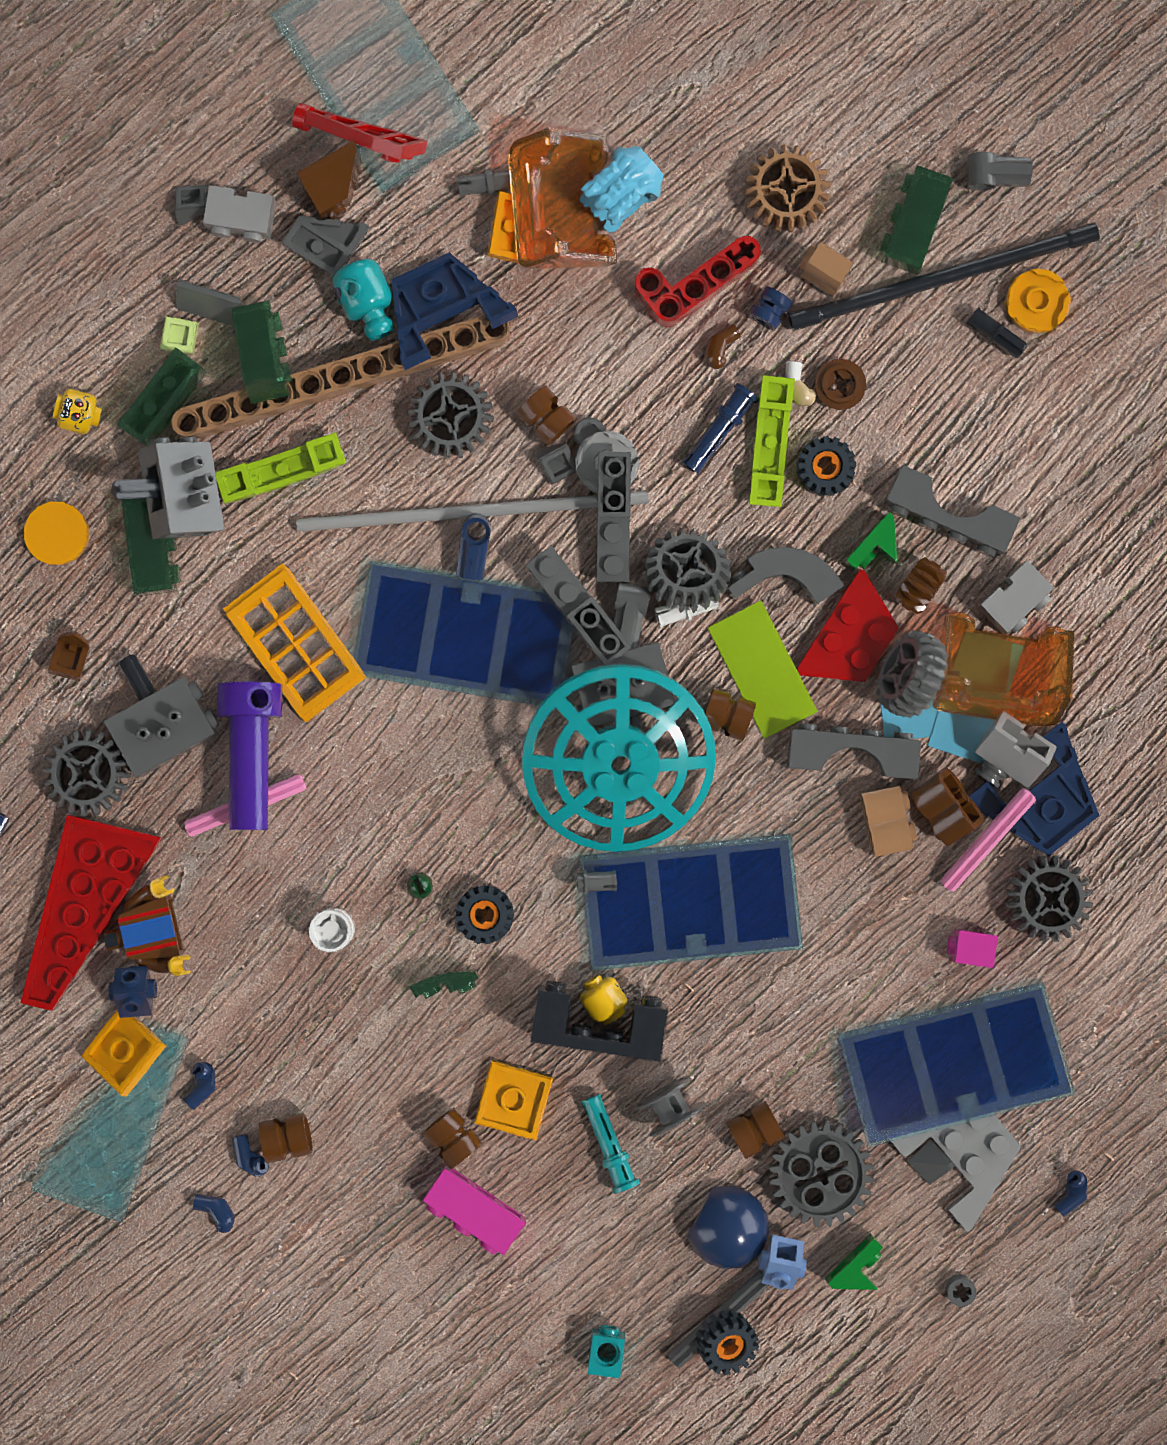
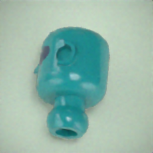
M367 258L347 264L336 271L332 284L338 297L337 304L341 305L346 318L351 321L363 320L365 324L364 334L370 341L382 339L393 333L394 324L384 312L392 302V294L379 264L375 260Z

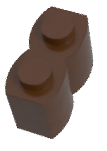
M948 768L910 793L915 809L929 820L934 836L946 846L969 834L985 821L978 806L966 795L961 782Z

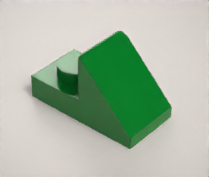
M890 512L884 516L843 562L850 570L854 571L858 566L864 569L876 556L872 552L874 548L890 563L894 564L897 562L894 516Z
M870 1233L825 1277L827 1284L832 1289L877 1290L878 1288L861 1269L865 1266L870 1268L880 1259V1251L883 1249L880 1242Z

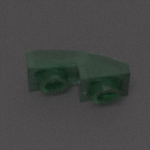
M477 970L446 971L423 978L409 987L415 998L422 994L425 999L435 995L442 990L440 987L442 983H445L450 994L457 990L459 995L477 986L474 980L478 979L480 975Z

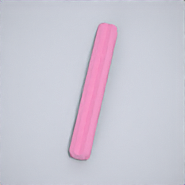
M295 775L268 786V805L304 791L306 784L303 777ZM229 803L186 820L184 826L187 834L193 837L229 822Z
M1022 788L941 878V883L945 888L954 892L1033 805L1036 799L1029 790Z

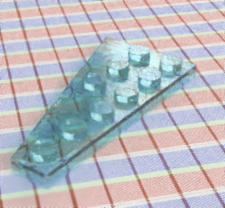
M161 1027L157 1028L154 1034L166 1045L165 1049L127 1097L120 1095L111 1087L30 1190L122 1223L190 1038Z

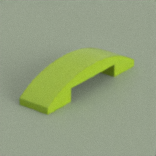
M762 376L749 498V504L782 507L784 469L795 378Z
M335 432L308 441L306 445L249 464L242 463L215 472L224 504H228L302 482L347 464L338 435Z

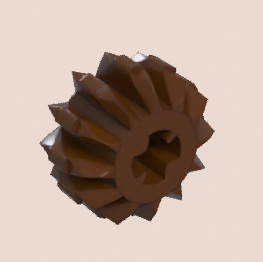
M926 557L920 559L898 589L896 600L908 611L911 610L916 614L922 613L946 580L947 572L935 561H930Z

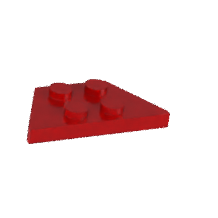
M861 568L797 667L800 676L865 682L899 629L869 577Z

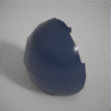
M735 1186L714 1187L708 1194L698 1217L690 1227L687 1238L695 1253L709 1265L722 1269L741 1268L754 1261L761 1253V1250L764 1249L769 1235L768 1215L761 1202L749 1191Z

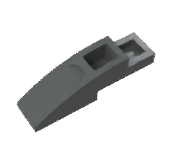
M598 452L597 582H629L631 452Z
M552 545L525 565L543 588L544 593L603 665H610L631 648L625 637L594 597L590 596Z

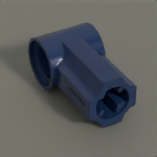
M472 514L464 520L456 576L471 580H483L491 535V524L489 519L482 514ZM473 522H479L484 525L486 532L483 536L475 538L468 533V526Z

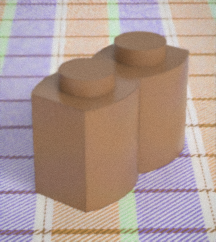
M820 242L818 247L813 244L810 246L799 268L804 270L801 274L802 278L833 297L847 277L854 262L825 243Z
M895 785L859 793L872 855L878 857L913 849L912 842L917 841V834L914 823H908L906 817V810L910 809L907 791H901L900 786Z

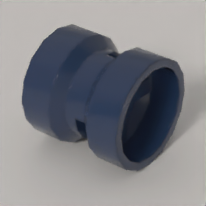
M765 286L760 295L761 301L758 305L753 306L749 316L763 327L776 331L781 323L780 317L782 313L787 312L793 302L778 290Z

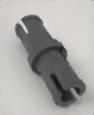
M520 167L492 172V169L485 170L486 173L457 176L460 197L489 192V195H495V191L523 188Z

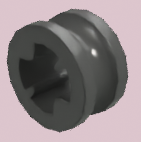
M983 760L981 762L982 769L976 770L974 774L983 781H988L991 786L999 789L1001 786L999 781L1006 779L1007 774L988 761Z
M965 1275L952 1276L945 1286L946 1295L956 1306H968L976 1298V1287ZM960 1283L965 1288L969 1287V1292L965 1291L966 1296L964 1298H960L957 1294L953 1295V1290L957 1291L955 1286Z

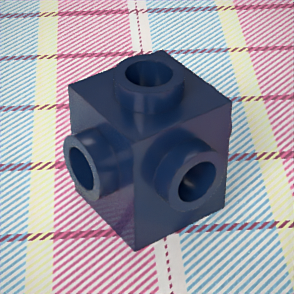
M147 966L115 968L114 982H109L108 993L110 1001H115L119 1017L152 1015L153 998H157V982L155 978L151 979Z

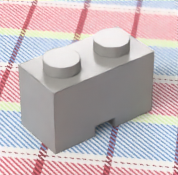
M209 185L203 224L207 230L211 231V235L216 237L230 238V234L243 236L242 239L245 241L261 243L262 239L271 240L277 202L273 195L247 191V197H240L235 195V189Z
M1028 560L1019 565L1004 580L1008 585L1005 589L1002 590L1000 587L994 589L976 606L1002 635L1010 630L1015 634L1028 622L1025 616L1033 608L1038 612L1051 600L1048 594L1054 587Z
M1003 711L983 734L975 753L1008 774L1013 780L1029 788L1049 766L1057 746L1036 732L1031 736L1022 730L1025 726L1024 724Z

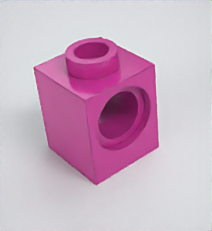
M955 929L954 936L949 935L947 942V954L951 955L950 961L994 968L998 936L989 933Z

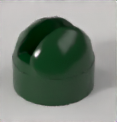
M417 873L409 878L407 890L412 897L423 899L432 892L433 882L428 875ZM417 878H419V881L423 889L425 890V893L421 895L413 881Z

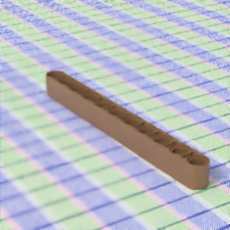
M485 315L421 334L420 336L426 346L431 342H439L443 346L442 351L436 356H431V359L407 370H404L403 365L395 363V357L400 352V343L398 341L183 407L174 413L172 427L182 438L196 437V439H200L494 349L508 341L510 336L509 323L502 324L504 331L498 337H491L487 334L486 330L490 324ZM463 332L470 333L474 337L473 342L465 347L459 346L456 343L457 336ZM372 360L381 363V369L375 375H369L364 372L365 365ZM347 370L350 372V379L345 384H336L334 382L336 372ZM310 379L319 381V389L313 394H307L303 391L305 382ZM282 388L288 390L289 395L285 402H273V394L276 390ZM248 398H255L258 401L255 411L251 413L243 412V402ZM218 407L226 408V418L221 422H213L212 412ZM187 417H195L196 425L194 429L189 432L182 431V421Z

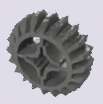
M451 372L450 381H445L444 374L438 373L440 383L435 385L433 379L429 377L426 379L430 387L427 391L420 385L416 388L422 398L414 396L410 398V402L418 406V408L407 410L408 416L417 417V419L408 422V426L410 429L420 428L413 434L414 440H420L425 437L421 444L423 450L428 449L433 444V456L437 457L442 448L445 449V459L451 458V450L456 449L458 458H463L461 448L467 446L468 451L473 454L475 452L472 445L474 440L481 446L485 443L479 433L491 434V428L483 424L494 422L493 415L484 414V412L493 409V404L491 402L482 403L489 396L487 391L476 394L480 388L478 381L473 382L470 387L467 386L469 383L468 375L465 374L459 383L457 382L456 372ZM450 391L465 394L475 405L468 406L467 404L458 405L454 403ZM441 394V407L437 411L432 412L431 415L425 416V410L429 402L436 395ZM447 401H449L450 408L453 409L454 413L456 411L459 412L455 416V430L452 429L451 423H448L447 418L445 420L442 419V417L447 415ZM472 415H477L476 423L472 430L461 438V423L471 418ZM427 426L446 427L450 432L451 440L437 438L430 433Z
M680 528L676 536L668 531L665 534L664 540L658 538L655 541L654 547H650L648 550V558L644 562L646 570L644 580L649 582V593L657 592V602L666 599L668 609L673 607L674 604L679 605L678 609L682 613L685 610V606H689L691 611L695 613L698 605L706 610L710 606V601L717 603L720 600L721 594H724L727 590V582L730 581L731 573L729 571L730 559L725 558V548L717 549L719 544L717 539L709 542L707 541V532L699 537L696 536L694 528L690 531L689 535L684 534ZM699 558H701L707 563V565L711 569V572L707 570L708 567L704 566L700 562ZM663 569L667 571L668 575L674 578L675 583L671 582L666 577V575L663 572Z
M912 630L910 633H904L901 639L895 641L894 647L888 649L889 654L886 659H883L884 664L879 670L880 677L876 681V684L879 685L876 694L879 696V703L883 705V708L897 716L912 718L914 715L919 716L923 709L927 710L929 708L931 700H936V693L941 689L942 680L946 678L944 671L948 668V664L945 662L948 658V653L945 652V645L939 639H936L934 635Z
M86 729L84 739L80 731L76 730L72 734L73 742L66 735L61 737L64 748L58 744L51 746L57 755L56 757L52 755L45 756V760L53 764L52 768H42V773L51 774L52 779L43 781L44 786L54 785L55 789L51 790L48 796L50 798L61 796L56 804L59 808L64 807L69 802L68 813L74 814L79 806L81 816L88 815L89 807L94 815H100V804L104 809L111 810L112 804L109 798L116 802L122 800V797L116 790H128V786L120 783L121 778H130L131 773L121 771V767L128 766L125 760L119 761L118 757L122 755L119 748L114 751L112 750L116 745L113 738L104 744L106 738L104 732H99L94 740L93 730ZM84 746H92L99 750L86 761L71 754L76 749ZM105 758L108 759L111 768L109 784L106 783L107 780L101 774V767L105 763ZM65 762L72 771V779L68 783V788L63 780V766ZM92 765L89 773L94 780L84 778V781H81L84 772L79 766L89 767ZM86 785H91L103 792L90 800L80 799L75 796Z
M1041 855L1038 859L1039 866H1037L1034 860H1027L1029 871L1027 872L1023 867H1018L1016 871L1022 878L1019 880L1010 877L1009 882L1017 885L1016 889H1006L1005 891L1006 895L1014 896V901L1005 903L1006 908L1017 909V911L1009 915L1010 920L1014 921L1021 918L1022 920L1018 923L1017 929L1023 931L1030 926L1027 936L1034 938L1039 931V940L1041 942L1047 941L1049 933L1053 942H1059L1060 931L1065 938H1071L1072 933L1069 927L1072 926L1075 930L1080 931L1082 926L1077 921L1078 918L1083 920H1089L1090 918L1088 914L1082 912L1083 907L1093 908V903L1084 901V896L1093 895V890L1082 889V886L1089 882V878L1082 877L1077 879L1082 869L1076 866L1069 871L1071 867V860L1065 859L1059 867V856L1053 855L1048 864L1046 856ZM1046 872H1056L1063 876L1059 882H1055L1048 887L1039 882L1035 877ZM1028 885L1035 895V901L1030 907L1031 910L1029 912L1025 906V893ZM1069 885L1073 891V905L1070 912L1064 904V895L1069 890ZM1042 891L1051 894L1055 891L1052 899L1057 907L1046 904L1044 907L1046 897ZM1048 911H1053L1063 919L1052 925H1041L1035 921L1039 916H1043Z

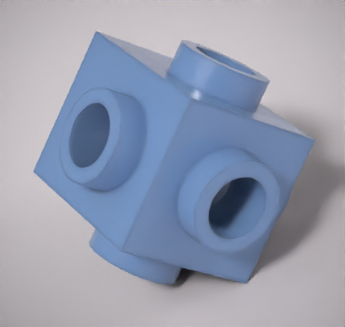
M772 1235L767 1251L761 1250L758 1269L763 1270L762 1284L771 1285L777 1289H794L797 1279H803L806 1270L807 1260L802 1259L804 1241Z

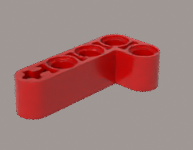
M742 236L673 287H671L659 270L652 267L644 268L636 276L635 293L660 326L666 328L673 327L753 269L761 253L760 244L751 236ZM741 248L744 251L750 249L752 251L750 259L747 256H743L737 261L735 267L733 261L738 258ZM715 266H723L727 269L728 276L724 279H717L712 275L711 269ZM646 278H652L657 282L658 288L652 292H647L642 289L640 283ZM689 285H698L702 289L703 294L698 298H691L686 294L685 289ZM669 303L676 307L677 314L673 317H665L660 313L659 308Z

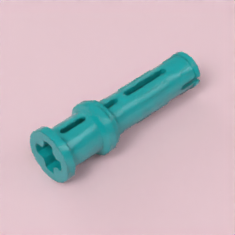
M601 1094L582 1100L581 1103L585 1108L604 1156L601 1164L603 1168H607L614 1185L612 1188L613 1194L640 1184L639 1178L634 1177L628 1162L630 1158L629 1153L621 1149L601 1099Z

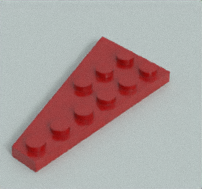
M67 815L21 1004L50 1011L55 1010L163 837L74 815Z

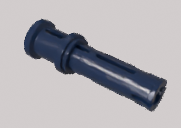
M736 383L733 386L734 392L724 405L720 404L718 406V415L691 452L682 461L694 473H700L734 426L737 427L742 424L741 418L753 403L757 404L759 398L743 385Z

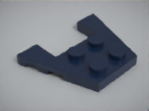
M450 252L392 279L395 314L398 325L397 332L401 352L400 358L404 370L431 359L429 350L419 332L469 308L479 305L492 329L518 317L517 309L512 303H507L503 300L499 293L491 286L487 287L478 279L473 271Z
M1063 721L1059 722L1042 736L1057 746L1052 758L1058 764V767L1029 789L1036 800L1009 830L1047 856L1053 854L1099 817L1086 778L1082 774L1076 751L1072 747L1067 727ZM988 781L968 795L978 806L981 813L991 820H994L1006 807L1004 801Z

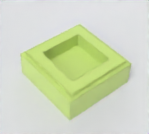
M166 316L160 348L162 350L193 355L199 323Z

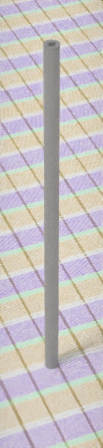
M648 491L631 492L630 505L648 504ZM597 495L296 519L297 532L464 519L472 514H482L485 517L588 509L597 508Z

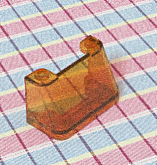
M548 127L517 139L511 145L508 153L514 233L517 260L522 267H604L618 263L615 240L608 234L598 235L596 217H594L590 207H584L579 201L583 194L581 188L587 182L593 180L592 174L602 170L608 161L607 136Z
M947 612L943 621L941 643L945 645V652L948 653V658L945 661L948 664V668L944 671L946 678L942 680L941 689L937 691L936 700L933 701L935 709L946 713L996 720L1005 711L1022 724L1041 727L1056 725L1061 720L1072 700L1074 631L1052 626L1041 631L1036 639L975 630V620L968 614L963 612Z

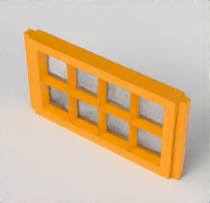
M284 563L223 608L227 617L274 682L282 684V693L305 723L366 679L360 666Z

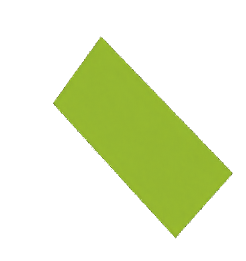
M762 600L708 627L743 698L756 702L753 718L764 739L818 712Z

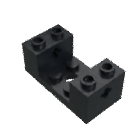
M546 981V986L539 985L531 1035L532 1043L661 1062L668 1016V1007L666 1004H662L661 998L642 995V1000L634 999L629 1037H624L623 1031L615 1029H604V1034L592 1032V1027L588 1025L572 1024V1029L566 1028L571 990L565 989L566 983L557 981Z

